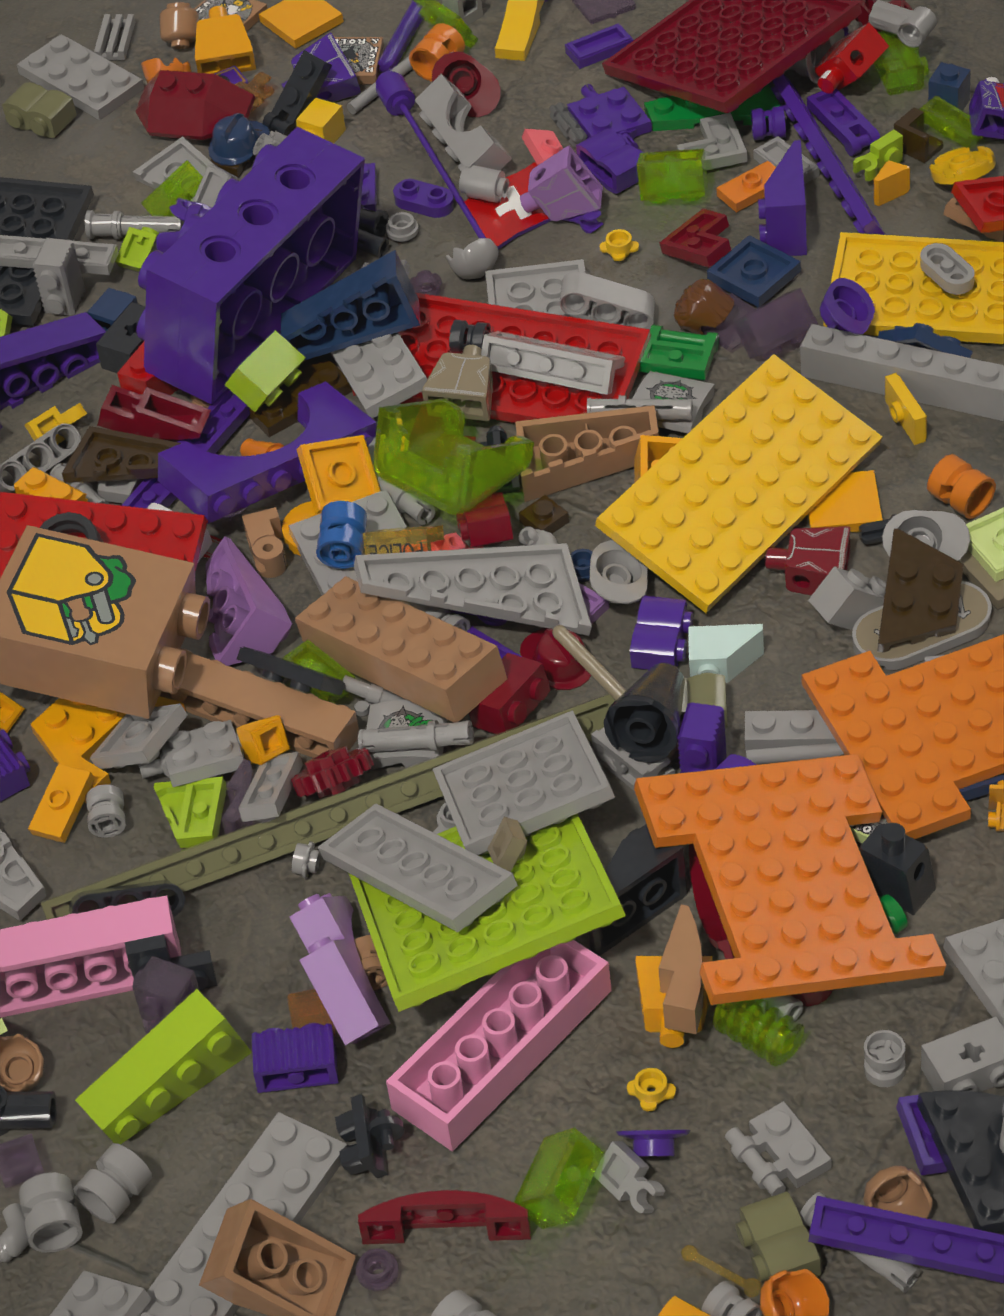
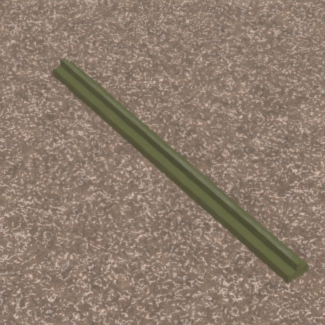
M609 693L474 742L472 745H466L349 788L341 793L330 795L281 813L279 817L269 822L251 824L40 902L45 919L49 920L70 914L69 904L72 898L83 891L167 880L185 892L293 852L297 843L309 844L310 841L317 843L328 839L374 804L398 813L439 798L443 794L433 768L572 710L588 742L592 741L591 734L604 727L605 716L615 699ZM164 889L156 897L167 895L169 898L175 894L171 889ZM127 894L118 900L117 905L137 902L135 896ZM93 900L83 901L78 908V913L97 910V902Z

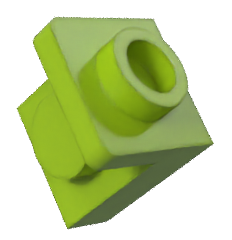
M129 227L115 262L119 267L140 272L147 256L157 250L156 238L159 232L148 227H142L141 230Z

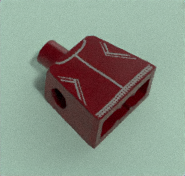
M850 527L794 529L790 534L788 549L772 547L767 549L766 569L785 570L787 590L812 596L834 566L848 571L851 553Z

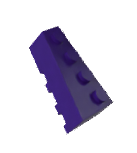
M83 312L0 337V410L7 406L14 409L24 403V397L39 390L43 393L53 388L52 385L63 376L70 379L98 364L100 360L96 343L106 331L87 312Z

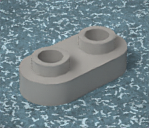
M934 243L925 246L921 250L920 267L922 271L944 291L960 295L973 288L975 276L973 267L951 247L941 243Z

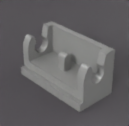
M604 727L591 734L593 752L598 762L633 790L636 778L675 774V769L671 766L667 767L671 762L668 757L654 762L636 761L629 758L630 753L619 747L617 750L611 745L605 734Z

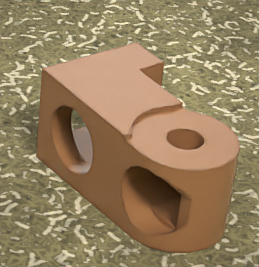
M276 507L243 515L245 534L257 572L266 578L280 576L285 572L287 562L284 546L280 538H283Z

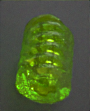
M759 999L756 1002L755 1000L717 1004L713 1018L716 1031L727 1034L728 1038L732 1041L740 1042L743 1048L753 1050L756 1056L765 1058L770 1065L779 1066L784 1064L799 1048L804 1036L803 1023L793 1028V1017L785 1015L780 1019L781 1011L777 1007H772L767 1011L768 1002L766 1000Z

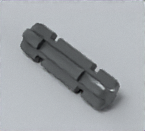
M564 103L552 104L549 108L551 111L550 117L566 139L569 140L571 146L576 149L577 144L586 140L587 134L580 128V124L571 112L568 111Z

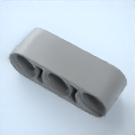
M578 271L569 272L562 279L559 306L565 314L581 319L650 329L653 325L655 300L650 293Z
M62 423L0 464V492L14 493V483L32 467H35L29 461L30 452L39 457L40 466L36 468L43 472H46L72 454L81 441L79 431L73 425ZM56 434L65 438L66 449H62L57 445L55 441ZM2 471H7L12 475V486L3 482Z

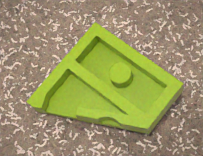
M223 777L206 778L172 787L171 781L154 783V790L180 848H189L218 837L227 791V784Z

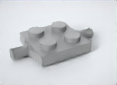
M231 720L224 722L213 721L202 728L187 732L178 731L175 736L167 740L161 747L160 759H156L146 765L139 764L142 779L164 773L170 778L172 787L246 768L243 759V747L238 734L234 731Z

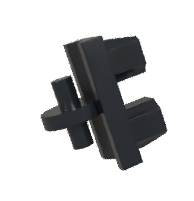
M361 1093L351 1097L352 1110L335 1117L339 1136L345 1142L356 1139V1144L339 1151L342 1167L350 1175L369 1170L378 1179L388 1175L385 1150L394 1148V1141L400 1139L404 1134V1125L398 1117L390 1116L389 1110L382 1109L378 1111L366 1106L365 1097Z

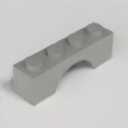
M440 74L415 99L422 109L419 113L420 117L430 127H435L432 133L444 145L448 144L444 149L456 162H461L458 165L461 172L464 167L471 168L473 165L501 170L512 159L500 142L482 126L464 132V122L472 106L462 92L443 74Z

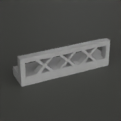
M500 331L484 335L481 356L490 358L492 371L606 395L612 393L615 370L624 367L625 357Z

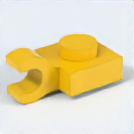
M81 403L76 404L62 414L54 406L24 426L35 441L62 423L71 425L85 416L87 412ZM56 434L55 441L58 445L59 443L63 442L65 438L59 434Z

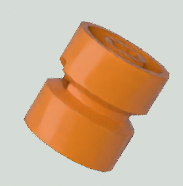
M444 23L436 24L410 52V64L420 77L432 81V70L436 61L444 54L453 51L464 52L465 42L461 34L452 26Z
M951 454L945 456L934 467L927 482V490L929 494L943 503L950 504L952 509L964 517L973 519L983 513L989 506L996 490V483L994 479L980 470L973 469L969 463L957 455Z

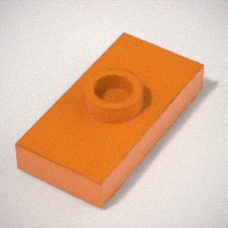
M766 161L716 188L717 197L737 213L754 204L758 199L765 198L764 185L776 166Z

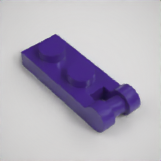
M837 88L832 93L820 91L807 97L808 109L844 145L849 156L861 153L862 148H870L871 143L881 138L878 130Z

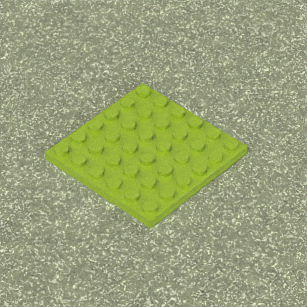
M578 813L568 817L559 824H551L525 837L527 840L526 851L523 857L516 861L511 870L518 886L506 894L500 902L492 905L479 915L472 924L464 927L459 932L349 873L398 1012L410 1007L419 1006L426 1000L448 991L457 990L466 983L485 975L495 974L504 967L523 959H530L544 950L561 943H568L577 936L599 927L608 926L615 920L626 916ZM456 826L437 834L465 849ZM489 853L478 855L493 863Z

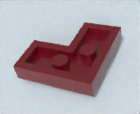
M704 208L659 242L662 254L710 268L731 251L729 239L718 236L729 227L727 215Z

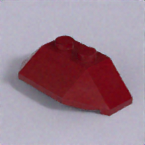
M160 70L145 86L135 112L150 136L181 138L183 136L185 139L206 140L212 137L214 126L220 119L236 113H241L248 119L256 97L254 94L216 74Z

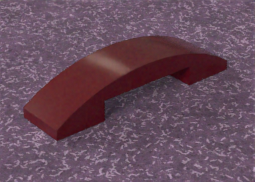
M440 1190L414 1193L382 1202L358 1214V1225L363 1245L405 1243V1229L481 1226L487 1227L489 1241L531 1240L528 1209L504 1198L478 1192Z

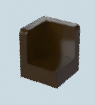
M913 107L894 123V130L903 135L904 154L922 163H926L943 148L942 140L924 132L923 111Z

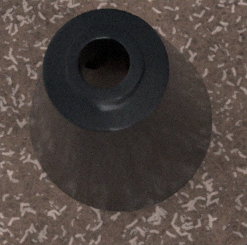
M668 663L655 664L609 707L604 719L605 734L614 748L618 750L621 747L629 752V758L643 762L662 760L677 745L685 684L684 676L678 668Z

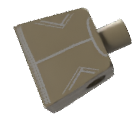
M467 345L464 347L462 354L448 352L442 354L422 389L426 415L483 421L490 420L493 373L491 360L487 356H481L482 349L480 347Z

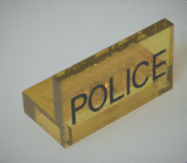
M443 525L390 528L364 532L365 555L431 551V542L444 540Z

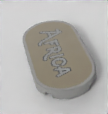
M962 581L955 633L941 637H929L923 642L912 645L909 640L890 645L889 651L883 653L877 652L883 610L882 605L866 612L856 621L852 631L853 649L856 655L871 651L878 664L884 666L886 670H897L923 661L924 657L935 656L982 635L991 619V601L980 587Z

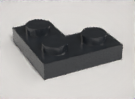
M164 934L125 942L126 954L140 1002L159 1000L166 996L190 991L194 992L196 989L201 991L205 988L218 986L210 950L170 958Z

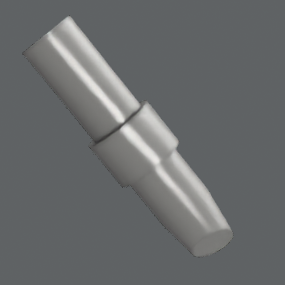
M347 675L344 676L343 683H345L343 690L363 697L365 701L377 704L393 700H404L393 693L383 690L384 688L380 686L370 685Z

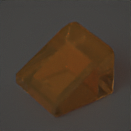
M315 989L287 995L292 1028L297 1027L300 1029L309 1023H319L322 1025L329 1023L333 1027V1022Z

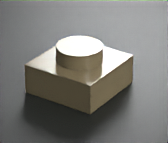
M504 816L487 848L493 863L509 872L513 869L516 861L523 857L527 846V840L518 820Z

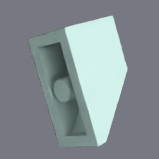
M763 624L689 627L690 677L702 673L720 674L725 676L726 683H728L764 654Z

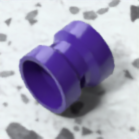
M776 106L767 111H764L762 108L751 109L754 141L763 140L766 136L786 138L783 106ZM765 116H767L768 131H766V120H765Z

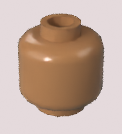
M176 2L167 4L166 9L162 10L159 16L160 37L164 42L170 43L173 49H187L190 47L189 43L196 41V26L199 21V14L195 9L191 8L189 3Z

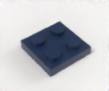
M749 235L707 270V279L716 283L722 289L760 307L801 272V261Z

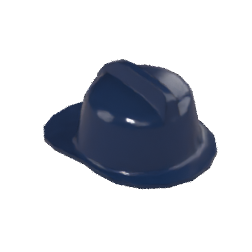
M241 113L224 117L215 124L212 131V141L208 148L209 156L215 163L220 165L233 166L242 164L254 155L253 148L260 135L263 133L270 134L269 128L260 122L248 120Z

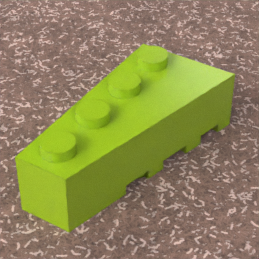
M196 989L79 1095L75 1101L113 1143L121 1145L250 1055L252 1051L226 1018Z

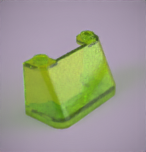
M444 398L379 407L373 457L374 467L378 476L383 480L448 514L455 515L470 511L525 471L532 460L534 442L523 436H512L504 444L483 446L463 436L464 414L455 403Z

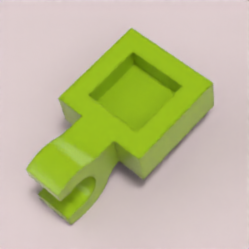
M892 130L871 143L870 152L864 156L857 157L853 161V172L856 174L861 170H865V180L871 181L877 176L888 160L896 163L903 161V135Z

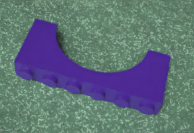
M325 381L298 393V421L305 430L288 445L258 455L225 456L206 452L185 441L158 453V481L195 514L205 515L208 520L207 524L305 481L296 450L300 445L364 435L368 447L376 437V421Z

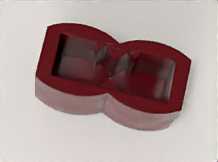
M502 492L460 500L461 508L455 509L458 530H460L462 541L469 540L471 548L513 540L510 515Z

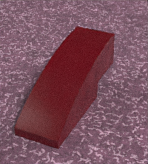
M111 385L101 407L97 426L157 439L200 438L211 410L146 387L143 395Z

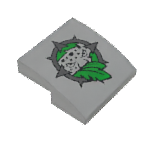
M650 371L641 382L632 399H692V421L657 420L659 428L689 433L702 421L703 408L714 397L715 384Z
M393 700L370 705L366 729L426 725L428 721L437 720L439 723H447V719L409 700ZM444 746L440 747V750L431 751L429 748H413L369 752L374 763L370 770L402 763L406 768L442 755Z

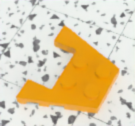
M160 696L155 707L180 703L185 710L184 703ZM58 698L30 724L33 734L54 762L90 771L95 777L90 790L98 785L111 784L109 774L90 763L89 760L124 718L126 713Z

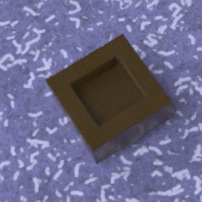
M544 495L519 512V520L525 527H533L534 529L544 530L553 534L569 523V514L547 495Z

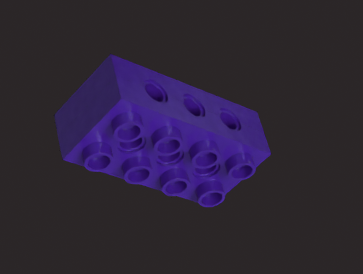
M297 127L278 146L272 144L265 145L256 156L252 170L241 181L234 178L229 179L219 191L215 205L204 216L192 214L188 217L180 229L177 241L164 253L159 250L151 252L143 262L138 276L139 287L146 290V307L137 325V336L144 340L145 372L212 405L228 388L225 384L235 370L275 330L281 335V313L326 289L356 259L365 158Z

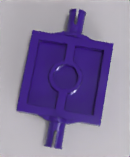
M588 84V87L584 85L581 88V94L585 98L567 104L568 111L571 112L580 124V128L587 134L586 139L604 129H611L621 134L627 144L638 149L639 146L633 139L636 136L652 131L651 120L625 87L598 94L591 84Z

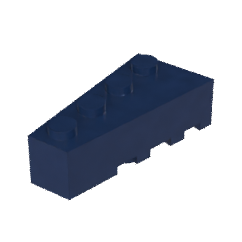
M396 250L281 313V336L306 357L304 360L420 326L419 298Z

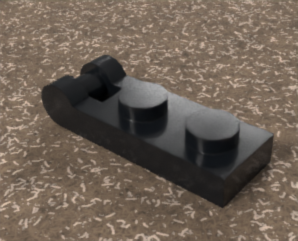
M304 50L272 112L265 115L262 124L267 126L269 131H277L288 136L297 128L296 119L316 98L332 65Z

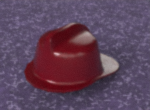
M453 51L444 54L436 61L432 70V82L440 74H443L452 82L472 106L467 116L482 117L490 114L497 107L501 95L498 79L476 59L464 52Z
M543 628L525 637L520 645V655L524 658L543 663L550 687L557 690H572L581 687L589 681L591 675L554 638L552 628ZM568 630L585 647L582 639L575 632Z

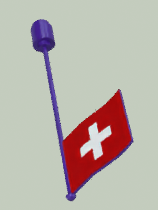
M385 71L378 76L376 80V93L386 110L391 115H405L478 238H489L500 249L516 237L552 221L541 208L527 213L520 202V196L528 192L530 172L538 166L536 162L506 177L509 179L508 193L505 198L501 197L498 203L475 198L463 201L410 113L415 103V96L404 77L395 71Z

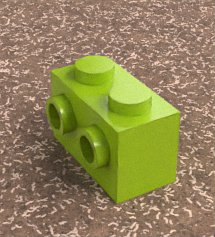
M275 330L235 370L225 386L254 412L264 403L270 407L283 393L280 387L285 384L289 388L301 375L302 372L297 368L306 357Z

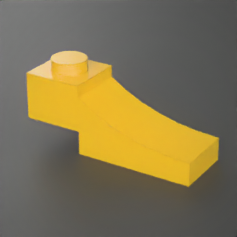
M508 0L502 28L494 48L495 58L526 60L540 25L539 13L545 0Z

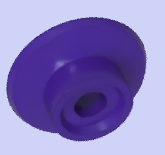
M691 1130L616 1131L618 1136L633 1139V1151L638 1156H675L674 1139L688 1135Z

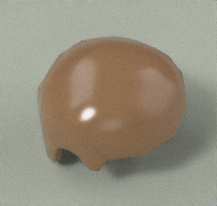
M21 1034L0 1036V1086L6 1092H28L32 1090L42 1079L45 1061L38 1045Z
M891 1166L879 1170L866 1183L863 1197L864 1206L928 1219L932 1209V1198L924 1182L914 1170L908 1169L905 1166Z

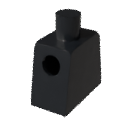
M898 823L879 824L861 844L859 851L878 897L890 895L899 903L904 911L914 916L936 890L928 848L923 843L905 835L904 827Z

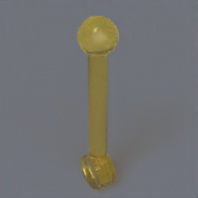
M686 1245L682 1248L681 1256L685 1261H695L743 1287L744 1293L748 1297H756L760 1294L761 1284L757 1279H744L700 1255L692 1245Z

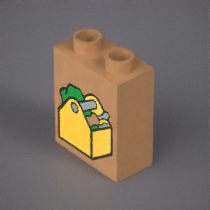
M27 525L0 578V684L149 719L161 691L176 694L181 686L187 660L186 651L181 650L185 637L200 640L207 626L210 599L207 596L196 594L194 563Z

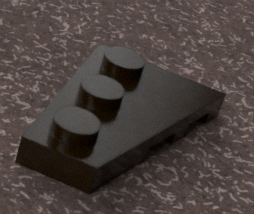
M89 426L62 472L63 481L65 483L158 478V453L181 443Z

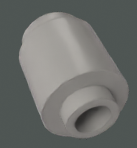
M473 165L471 168L464 167L459 179L460 192L466 193V196L470 198L498 203L501 197H506L509 189V179L505 178V173L501 170Z

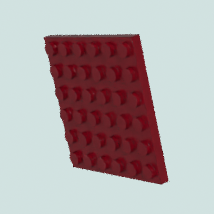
M689 0L604 61L602 66L607 75L728 114L736 110L749 97L759 93L769 82L782 76L796 62L805 59L808 53L819 45L826 43L839 30L849 26L851 21L862 14L860 3L852 0Z

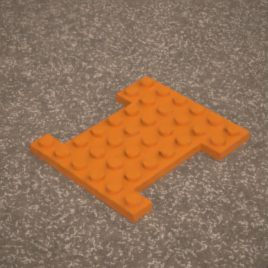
M1004 634L887 676L871 651L801 674L802 686L844 755H859L886 821L902 825L905 829V835L913 839L971 819V808L959 789L1004 773Z
M858 754L636 778L634 790L654 847L694 845L735 957L733 959L702 962L699 973L711 1005L935 977L944 974L946 963L934 934L895 938L850 829L851 825L877 823L880 821L882 814Z

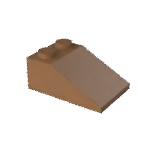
M249 1199L226 1210L199 1286L235 1305L268 1316H335L356 1255L255 1200Z

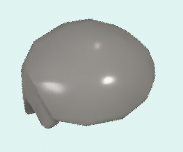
M479 238L467 245L464 250L458 247L454 248L453 258L449 255L445 257L457 276L466 280L478 279L486 275L485 271L493 269L498 258V248L491 239Z

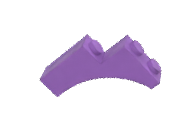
M331 893L321 897L319 894H315L298 904L300 911L290 916L309 955L300 959V962L344 1044L358 1043L391 1023L373 991L356 948L351 922L354 909L347 896H332Z

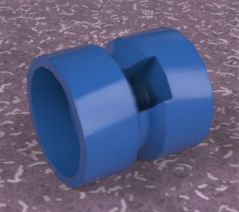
M335 501L324 506L321 512L320 533L316 549L317 557L322 563L340 569L354 567L355 556L363 555L364 536L367 526V513L364 508L349 501Z

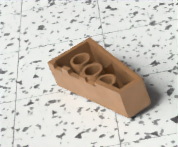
M655 405L516 421L524 501L534 500L544 495L634 467V458L640 435L659 436Z

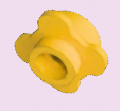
M622 229L609 232L606 235V241L600 244V251L610 254L614 261H622L631 252H636L639 249V243L632 241L631 234Z
M657 1068L641 1070L637 1073L635 1079L627 1084L628 1094L635 1096L640 1101V1106L644 1111H654L657 1108V1104L665 1099H672L676 1095L675 1086L667 1083L666 1075ZM648 1089H655L653 1092L648 1091Z

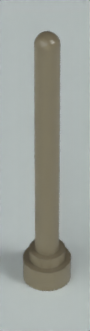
M557 625L553 628L552 634L554 638L615 700L626 691L566 627ZM678 743L667 756L671 760L670 763L680 756L678 754Z

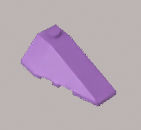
M224 536L206 563L207 595L213 597V608L209 612L208 621L214 623L215 633L209 636V646L215 660L230 666L242 662L237 660L240 647L243 648V646L268 654L273 653L277 645L288 636L292 623L283 604L232 540Z

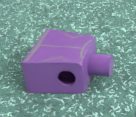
M569 145L532 169L528 192L520 196V202L527 213L541 208L550 220L559 221L600 209L603 186Z

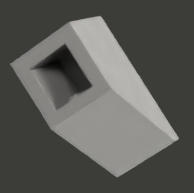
M834 566L808 601L829 624L851 630L863 614L883 605L886 582L877 576L872 578L865 577L855 569L847 571Z

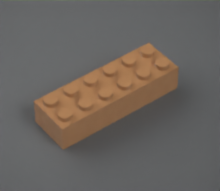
M347 576L295 617L306 651L454 723L463 719L482 700L507 680L497 645L397 599L361 593L358 582Z

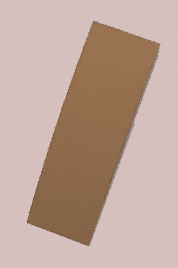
M686 905L680 906L659 965L660 992L666 993L663 1002L665 1028L697 1034L704 997V984L699 973L702 964V952L695 920L689 906Z

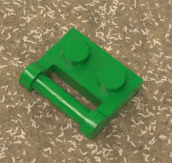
M659 325L651 326V337L641 358L639 372L649 373L653 371L684 378L706 379L714 353H717L719 333L708 332L707 335L664 330L663 326Z

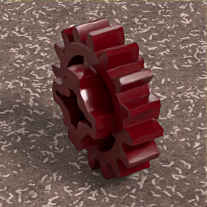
M343 746L338 749L325 751L317 757L304 763L306 769L294 775L291 781L299 797L309 796L316 792L318 798L341 793L352 785L360 783L359 775H362L364 771L370 770L374 763L368 749L365 747L349 752L347 746Z

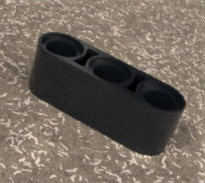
M159 880L80 892L72 898L69 904V913L78 914L80 904L86 900L97 902L98 909H102L107 906H117L118 900L127 894L135 896L137 901H142L146 898H156L161 890L171 889L175 894V902L170 908L172 916L175 917L182 911L185 905V897L183 891L174 883L167 880Z

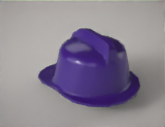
M846 278L836 279L830 284L820 306V315L827 327L851 332L856 335H862L868 330L875 313L874 303L865 289L853 280Z

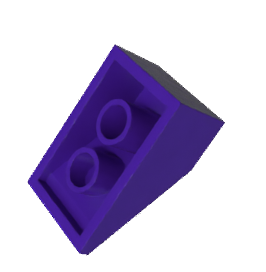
M794 140L764 185L765 199H758L759 219H765V224L759 225L760 241L790 256L807 255L806 201L801 140Z

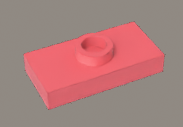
M525 129L523 132L522 140L537 165L563 149L553 131Z

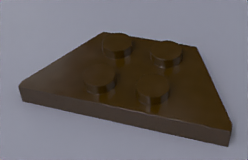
M895 528L893 531L877 652L882 653L889 651L890 645L909 640L912 645L923 642L929 637H941L955 633L964 566L963 563Z

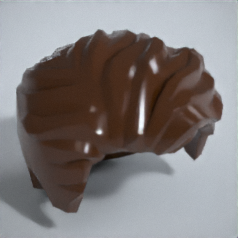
M697 280L683 290L681 298L676 302L674 310L675 322L678 323L681 329H686L695 334H703L700 329L701 326L715 328L725 321L734 306V299L711 280Z

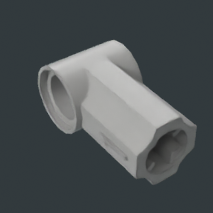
M877 0L873 4L869 15V22L874 28L898 35L900 41L908 47L919 46L937 25L934 13L922 6L909 10Z

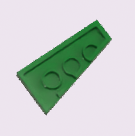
M768 83L759 93L752 95L741 103L736 110L729 113H731L734 121L743 120V125H752L751 109L762 108L764 111L780 105ZM675 96L644 102L645 114L652 122L653 131L694 129L702 118L726 114Z

